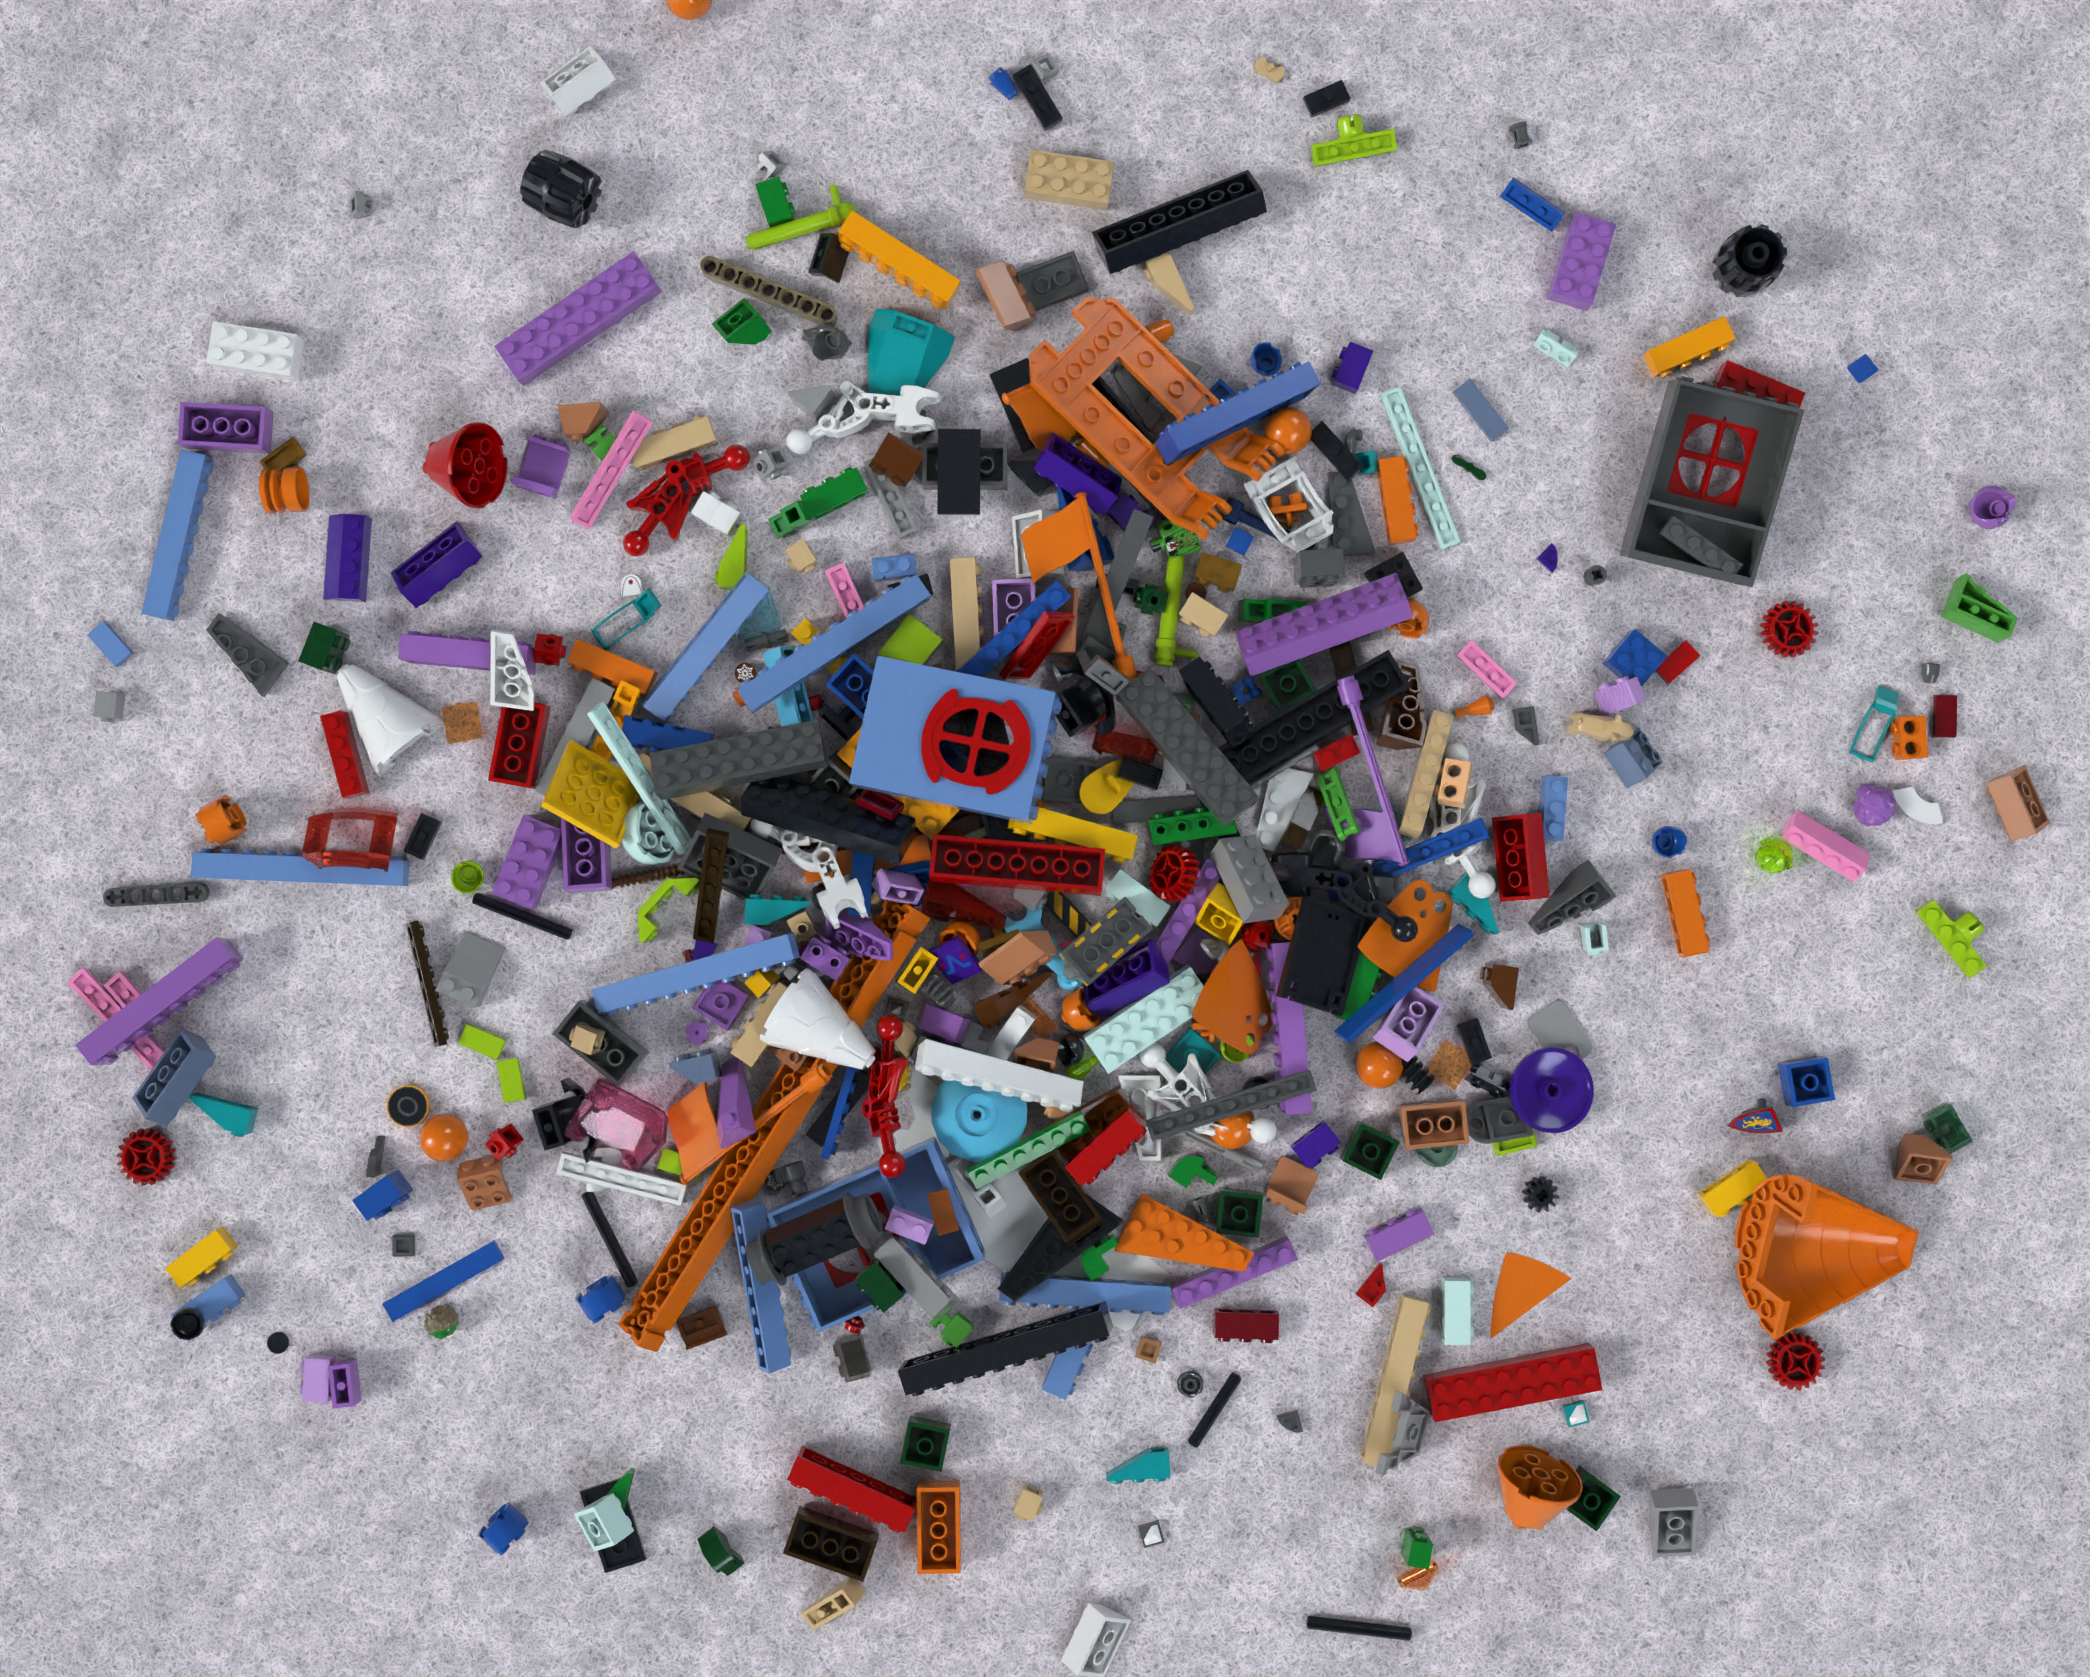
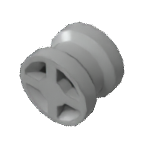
M1067 657L1062 658L1059 662L1053 661L1050 663L1057 682L1062 681L1065 677H1073V673L1061 676L1055 667L1057 663L1068 661Z

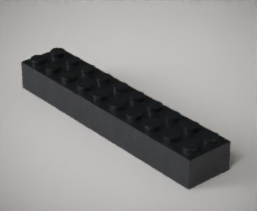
M1387 650L1251 728L1254 735L1234 749H1232L1228 742L1218 748L1245 781L1249 782L1311 744L1321 741L1354 722L1350 708L1347 705H1342L1337 689V680L1354 675L1355 680H1358L1363 700H1360L1361 705H1359L1362 716L1410 690V685L1392 654Z
M1106 1301L965 1342L958 1347L952 1346L905 1360L899 1368L898 1374L905 1396L909 1394L918 1396L923 1394L926 1389L938 1390L945 1387L944 1384L950 1382L953 1385L964 1382L967 1377L979 1378L984 1376L985 1372L993 1370V1373L1000 1372L1006 1369L1005 1366L1011 1364L1017 1367L1025 1364V1360L1032 1358L1034 1361L1041 1360L1046 1357V1354L1054 1352V1355L1066 1352V1348L1074 1346L1075 1349L1086 1346L1087 1342L1095 1340V1343L1108 1339L1107 1336H1110L1113 1323Z

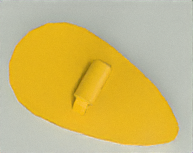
M1127 757L1141 762L1139 757ZM1122 758L1095 770L1081 783L1079 798L1083 807L1089 812L1106 814L1112 811L1134 785V783L1117 778Z

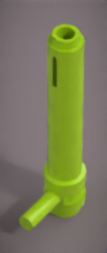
M831 185L829 190L834 205L828 207V210L748 234L749 236L745 237L748 249L757 250L832 226L834 228L839 227L845 222L851 211L856 213L853 202L842 203L837 185Z
M1183 555L1175 558L1168 557L1164 591L1169 593L1165 613H1161L1159 637L1156 639L1155 645L1157 652L1154 653L1155 665L1172 667L1175 656L1197 658L1196 650L1176 648L1177 641L1175 636L1185 561Z

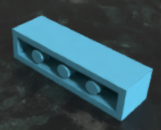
M795 645L780 646L764 652L763 657L766 667L770 669L776 665L775 661L780 657L792 655ZM804 681L775 699L781 727L814 720Z

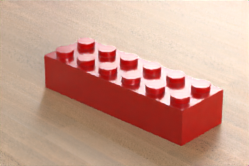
M804 1446L801 1447L787 1478L792 1486L800 1489L804 1487L810 1490V1493L816 1497L824 1496L830 1499L829 1501L834 1505L841 1506L842 1504L848 1507L854 1514L860 1515L862 1513L868 1516L869 1520L874 1523L880 1524L882 1522L888 1525V1528L894 1532L902 1531L905 1533L916 1508L917 1497Z

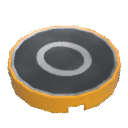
M404 1085L399 1087L388 1098V1115L395 1124L402 1127H413L421 1124L430 1112L429 1097L418 1086Z

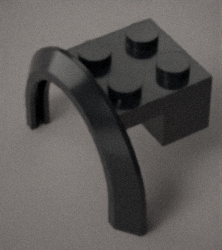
M1070 661L1055 664L1061 676L1074 673L1083 677L1070 688L1057 694L1060 702H1062L1060 714H1056V718L1068 736L1073 737L1083 733L1104 715H1106L1105 720L1100 721L1095 727L1101 736L1112 732L1116 725V713L1110 692L1085 675L1081 665Z
M565 1078L560 1081L564 1093L572 1091L575 1095L540 1105L533 1109L532 1113L544 1151L589 1136L588 1145L582 1150L587 1163L593 1159L598 1145V1127L595 1113L584 1089L572 1079Z

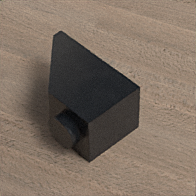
M1011 460L1008 463L1009 468L1037 497L1053 483L1047 477L1044 478L1034 469L1036 461Z

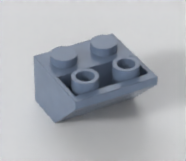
M1640 728L1634 731L1629 740L1619 741L1603 753L1626 788L1647 778L1663 763L1659 753L1654 750L1647 735Z
M711 1048L695 1052V1056H691L690 1053L674 1057L675 1061L669 1063L670 1068L695 1084L721 1077L717 1051L711 1052Z

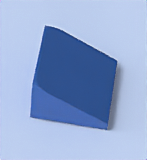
M1867 354L1861 356L1847 367L1858 383L1863 382L1878 371V368Z

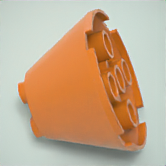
M1527 1445L1508 1447L1499 1456L1497 1466L1504 1509L1515 1527L1519 1529L1526 1527L1542 1530L1544 1525L1579 1499L1583 1485L1578 1473L1565 1460L1561 1459L1558 1461L1549 1456V1451Z

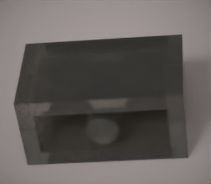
M862 1331L858 1334L852 1333L837 1337L835 1344H833L835 1357L840 1359L841 1365H838L841 1378L844 1377L845 1382L848 1383L870 1377L872 1369Z

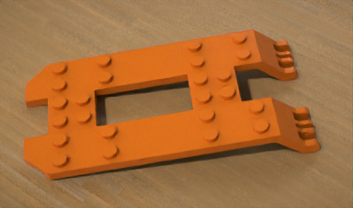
M1086 297L1071 312V315L1085 328L1080 335L1061 354L1044 339L1029 355L1030 385L1173 524L1190 530L1205 540L1209 536V531L1199 522H1204L1210 529L1214 530L1217 527V523L1220 524L1223 518L1212 507H1217L1224 515H1228L1232 511V507L1224 499L1198 489L1184 475L1185 472L1209 449L1225 466L1245 473L1258 482L1263 475L1252 464H1257L1263 471L1267 472L1271 468L1270 466L1276 463V460L1265 450L1272 451L1276 457H1281L1285 450L1277 441L1252 433L1245 427L1166 465L1156 444H1152L1092 385L1095 380L1117 359L1177 418L1178 424L1183 422V419L1189 414L1195 413L1198 415L1202 413L1201 410L1206 406L1220 404V400L1116 298L1095 299V297Z

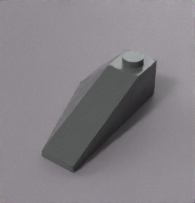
M1587 860L1569 873L1550 898L1530 919L1528 924L1537 935H1540L1562 925L1563 920L1568 917H1573L1574 919L1581 917L1580 912L1591 908L1592 911L1599 909L1615 898L1616 895L1593 864Z

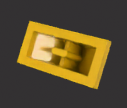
M760 968L755 971V975H751L744 983L760 998L781 977L777 975L774 971L775 969L762 972Z

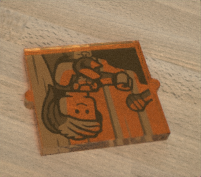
M477 702L457 703L455 706L442 708L448 744L467 743L470 740L483 738Z
M1444 1040L1427 1068L1429 1069V1074H1433L1439 1083L1443 1082L1455 1090L1471 1064L1467 1054L1462 1051L1461 1047L1457 1048Z

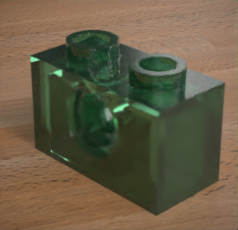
M1943 1102L1922 1114L1925 1120L1923 1125L1929 1133L1932 1132L1935 1137L1934 1142L1949 1154L1973 1142L1952 1104ZM1947 1124L1948 1131L1943 1134L1942 1128Z

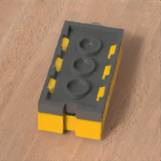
M1126 896L1123 897L1058 954L1064 960V977L1068 980H1081L1087 987L1145 937L1153 927L1143 916L1138 918L1134 913L1136 908Z

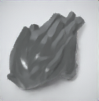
M820 324L817 327L803 330L804 336L802 340L809 343L813 355L821 361L842 358L848 351L849 346L852 345L844 331L832 325Z

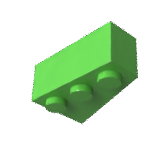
M1968 573L1957 578L1954 581L1941 617L1997 643L2011 637L2017 617L1998 600L1992 599L1986 593V589L1975 584Z

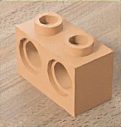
M1445 758L1444 765H1440L1439 777H1442L1441 783L1436 785L1435 797L1438 798L1439 805L1465 808L1472 772L1471 762ZM1452 770L1460 771V774L1456 777L1449 775ZM1448 790H1455L1457 792L1452 797L1445 795Z

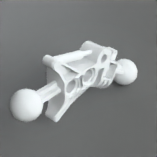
M1451 743L1445 748L1443 762L1445 763V758L1468 762L1469 751L1461 743ZM1452 770L1449 775L1456 777L1460 774V771ZM1479 780L1468 787L1464 809L1441 805V827L1438 826L1437 820L1439 816L1436 800L1438 802V798L1435 797V785L1429 805V814L1434 825L1431 838L1462 826L1466 821L1469 823L1475 819L1483 791L1487 786L1483 780ZM1448 790L1445 795L1449 797L1452 793L1457 792L1455 790ZM1451 814H1457L1458 816L1454 824L1448 823V817ZM1481 844L1470 845L1451 853V856L1450 854L1446 855L1445 863L1450 866L1457 862H1461L1470 877L1468 888L1473 896L1484 899L1493 894L1496 884L1494 878L1487 872H1481L1472 857L1482 846Z
M1155 1042L1139 1053L1142 1064L1149 1068H1156L1169 1082L1160 1089H1150L1147 1091L1148 1098L1153 1099L1168 1111L1181 1110L1170 1101L1181 1102L1186 1108L1190 1107L1189 1101L1193 1097L1199 1098L1201 1103L1206 1102L1205 1091L1210 1100L1217 1098L1213 1096L1210 1090L1211 1086L1195 1054L1191 1053L1188 1055L1187 1065L1178 1074L1165 1060L1166 1050L1160 1043ZM1180 1081L1186 1083V1090L1182 1092L1175 1089L1176 1083ZM1260 1117L1247 1125L1252 1139L1259 1144L1271 1143L1277 1135V1127L1269 1118ZM1211 1123L1195 1128L1193 1131L1198 1134L1214 1136L1216 1135L1215 1129L1210 1126L1228 1128Z

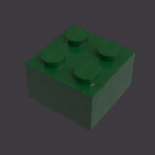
M313 622L298 661L319 670L335 674L342 666L343 660L341 658L344 651H347L350 646V635Z
M1299 659L1270 669L1259 676L1279 712L1317 691Z
M1358 1120L1340 1159L1381 1180L1400 1142Z
M1219 1187L1215 1232L1259 1238L1263 1194L1259 1191Z
M877 1258L865 1266L855 1279L857 1281V1288L863 1294L867 1293L871 1298L870 1302L873 1307L878 1311L881 1309L883 1313L899 1301L906 1292L903 1286Z
M910 1415L900 1464L942 1472L951 1424Z
M1579 1465L1576 1472L1581 1478L1583 1490L1579 1499L1566 1510L1597 1532L1621 1496Z

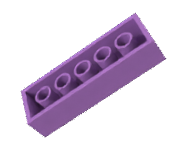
M408 631V634H400L398 659L414 664L491 671V642L480 637H471V640H469V638H463L460 635H450V638H448V636H442L439 633H429V636H427V634H422L418 631ZM517 641L528 674L535 675L534 648H531L532 645L527 644V642Z

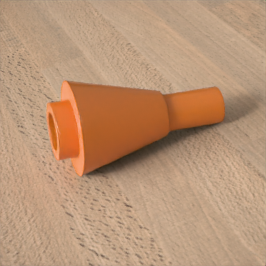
M1083 436L1075 443L1077 449L1104 467L1109 465L1100 455V452Z
M1484 695L1470 703L1467 707L1454 711L1456 718L1466 715H1492L1491 710H1494L1495 707L1492 697L1487 698V695Z

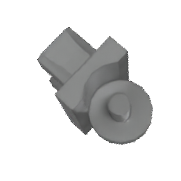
M794 959L795 963L782 967L781 963L776 964L777 968L774 971L788 982L794 983L799 981L797 976L805 967Z

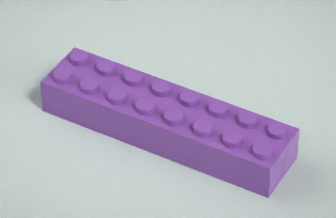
M633 251L494 347L516 379L525 386L662 291L635 251Z
M1397 573L1243 628L1236 631L1235 634L1250 676H1254L1411 619L1413 616Z
M216 937L75 1044V1046L90 1065H111L119 1059L118 1055L121 1052H127L136 1046L135 1042L141 1037L144 1039L154 1032L153 1028L155 1026L168 1022L171 1019L170 1015L172 1013L185 1009L189 1005L187 1003L193 997L196 999L206 992L205 988L210 984L213 986L223 979L222 975L227 971L232 972L240 966L239 962L244 958L229 939Z
M1290 941L1270 942L1267 949H1265L1266 960L1270 961V968H1267V980L1272 984V989L1268 990L1269 1002L1273 1003L1274 1009L1270 1011L1271 1023L1275 1025V1032H1272V1042L1277 1046V1053L1273 1054L1274 1065L1279 1070V1074H1275V1080L1308 1070L1303 1005L1289 1001V996L1288 999L1276 996ZM1310 1093L1277 1103L1278 1108L1286 1115L1312 1113Z

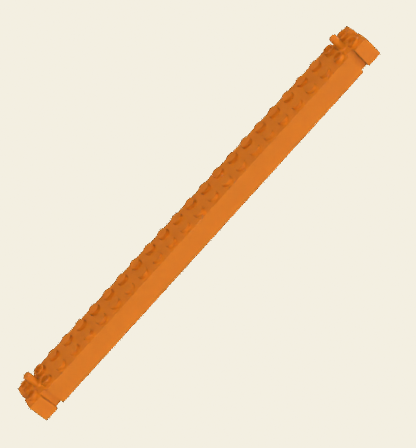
M885 900L881 906L884 910L880 915L876 914L872 920L893 941V959L886 961L872 959L870 956L856 957V954H851L850 958L852 959L839 980L834 981L828 990L833 998L837 999L851 1021H855L860 1029L917 939L914 937L920 935V932L923 931L930 920V917L910 904ZM809 1056L801 1070L795 1071L783 1062L752 1111L754 1120L800 1086L801 1076L814 1066L823 1063L833 1073L838 1064ZM823 1088L815 1094H803L756 1130L755 1133L724 1155L631 1302L634 1305L631 1311L626 1310L618 1323L625 1333L631 1334L630 1338L638 1347L654 1352L659 1350L666 1338L664 1335L665 1331H671L734 1231L731 1207L754 1199Z

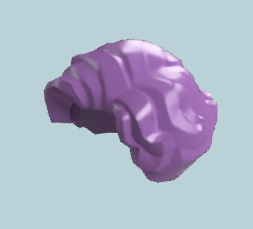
M1988 485L1981 488L1969 503V514L1972 517V521L1985 529L1992 530L2000 527L2008 521V515L2015 508V496L1998 486Z
M1862 784L1857 789L1858 798L1853 804V810L1858 821L1866 826H1881L1889 821L1896 811L1894 794L1884 786Z

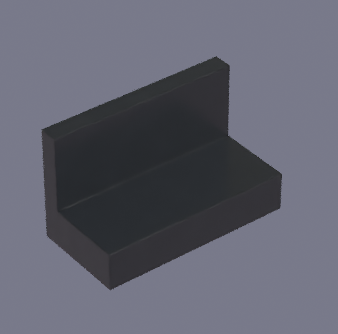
M834 233L820 234L808 271L809 274L825 276L836 283H840L849 252L840 246L841 243L839 242L838 235Z

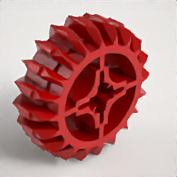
M1783 601L1781 605L1779 603L1775 604L1774 609H1768V615L1762 617L1766 623L1760 624V627L1765 628V631L1759 634L1761 636L1766 635L1767 639H1764L1762 643H1770L1767 650L1775 648L1774 655L1781 653L1783 658L1788 657V655L1794 658L1797 654L1803 655L1804 650H1810V644L1816 642L1812 636H1816L1819 633L1814 630L1819 624L1812 622L1816 616L1808 615L1811 609L1803 610L1804 604L1801 603L1797 606L1796 601H1791L1790 604L1788 601ZM1782 613L1793 614L1787 621L1777 619ZM1800 620L1803 624L1804 630H1802L1799 626ZM1790 625L1791 633H1788L1789 629L1786 626ZM1775 629L1779 632V638L1775 634ZM1792 637L1801 639L1795 646L1785 645Z
M1169 845L1168 848H1162L1161 853H1156L1157 859L1152 860L1154 864L1149 868L1151 870V874L1148 875L1151 879L1149 885L1152 887V892L1160 899L1168 902H1180L1181 899H1186L1188 894H1192L1191 889L1196 887L1195 881L1199 879L1197 873L1201 871L1197 868L1200 862L1196 860L1197 856L1190 849L1182 848L1180 845Z
M143 1128L138 1129L137 1133L131 1132L129 1137L123 1139L124 1144L118 1147L122 1152L116 1156L121 1158L122 1161H119L117 1165H123L124 1167L120 1173L127 1172V1180L133 1178L134 1184L140 1182L142 1186L148 1183L154 1185L157 1181H163L164 1176L171 1174L169 1169L175 1167L171 1161L177 1159L176 1156L171 1154L176 1149H170L169 1146L173 1141H165L168 1136L167 1134L160 1136L161 1130L153 1132L152 1128H147L146 1130ZM147 1140L152 1142L153 1145L145 1147L144 1145L140 1146L138 1142ZM147 1166L155 1171L153 1173H145L140 1169Z
M1790 1332L1789 1337L1786 1334L1782 1336V1341L1776 1339V1346L1769 1345L1773 1352L1766 1353L1771 1358L1766 1361V1364L1771 1366L1768 1372L1774 1374L1773 1380L1779 1381V1385L1782 1387L1787 1385V1388L1793 1390L1794 1387L1797 1390H1801L1803 1385L1805 1388H1810V1381L1813 1384H1817L1814 1378L1816 1376L1822 1377L1819 1369L1823 1370L1825 1366L1820 1363L1826 1359L1820 1355L1824 1351L1821 1348H1817L1819 1343L1815 1340L1812 1341L1811 1336H1804L1802 1332H1798L1797 1335L1794 1332ZM1795 1345L1805 1346L1803 1349L1799 1348L1797 1351H1791L1789 1349L1790 1347ZM1784 1354L1785 1361L1781 1364V1359ZM1792 1356L1798 1358L1797 1363L1800 1365V1367L1794 1364L1795 1362H1793L1794 1358ZM1810 1358V1364L1807 1367V1361ZM1795 1371H1800L1802 1373L1801 1375L1796 1377L1787 1376L1789 1373H1793Z

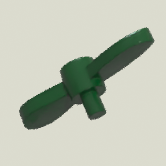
M1459 455L1452 456L1451 459L1454 464L1463 467L1466 472H1470L1476 479L1481 481L1486 479V473L1483 470L1474 467L1472 463H1467Z

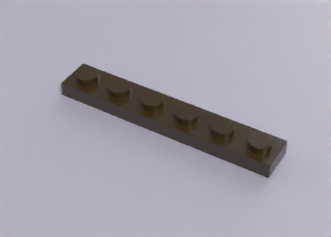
M1349 641L1328 648L1337 679L1357 668ZM1370 713L1363 716L1367 732L1374 731ZM1350 723L1353 736L1358 735L1355 723Z
M710 828L706 832L693 939L710 943H714L729 832Z
M419 921L409 922L406 924L434 1047L446 1045L449 1034L447 1028L443 1027L442 1019H444L442 1007H439L437 1002L439 992L435 991L436 986L433 985L432 981L434 970L428 964L427 958L430 954L422 938L425 936L424 928L422 925H419Z

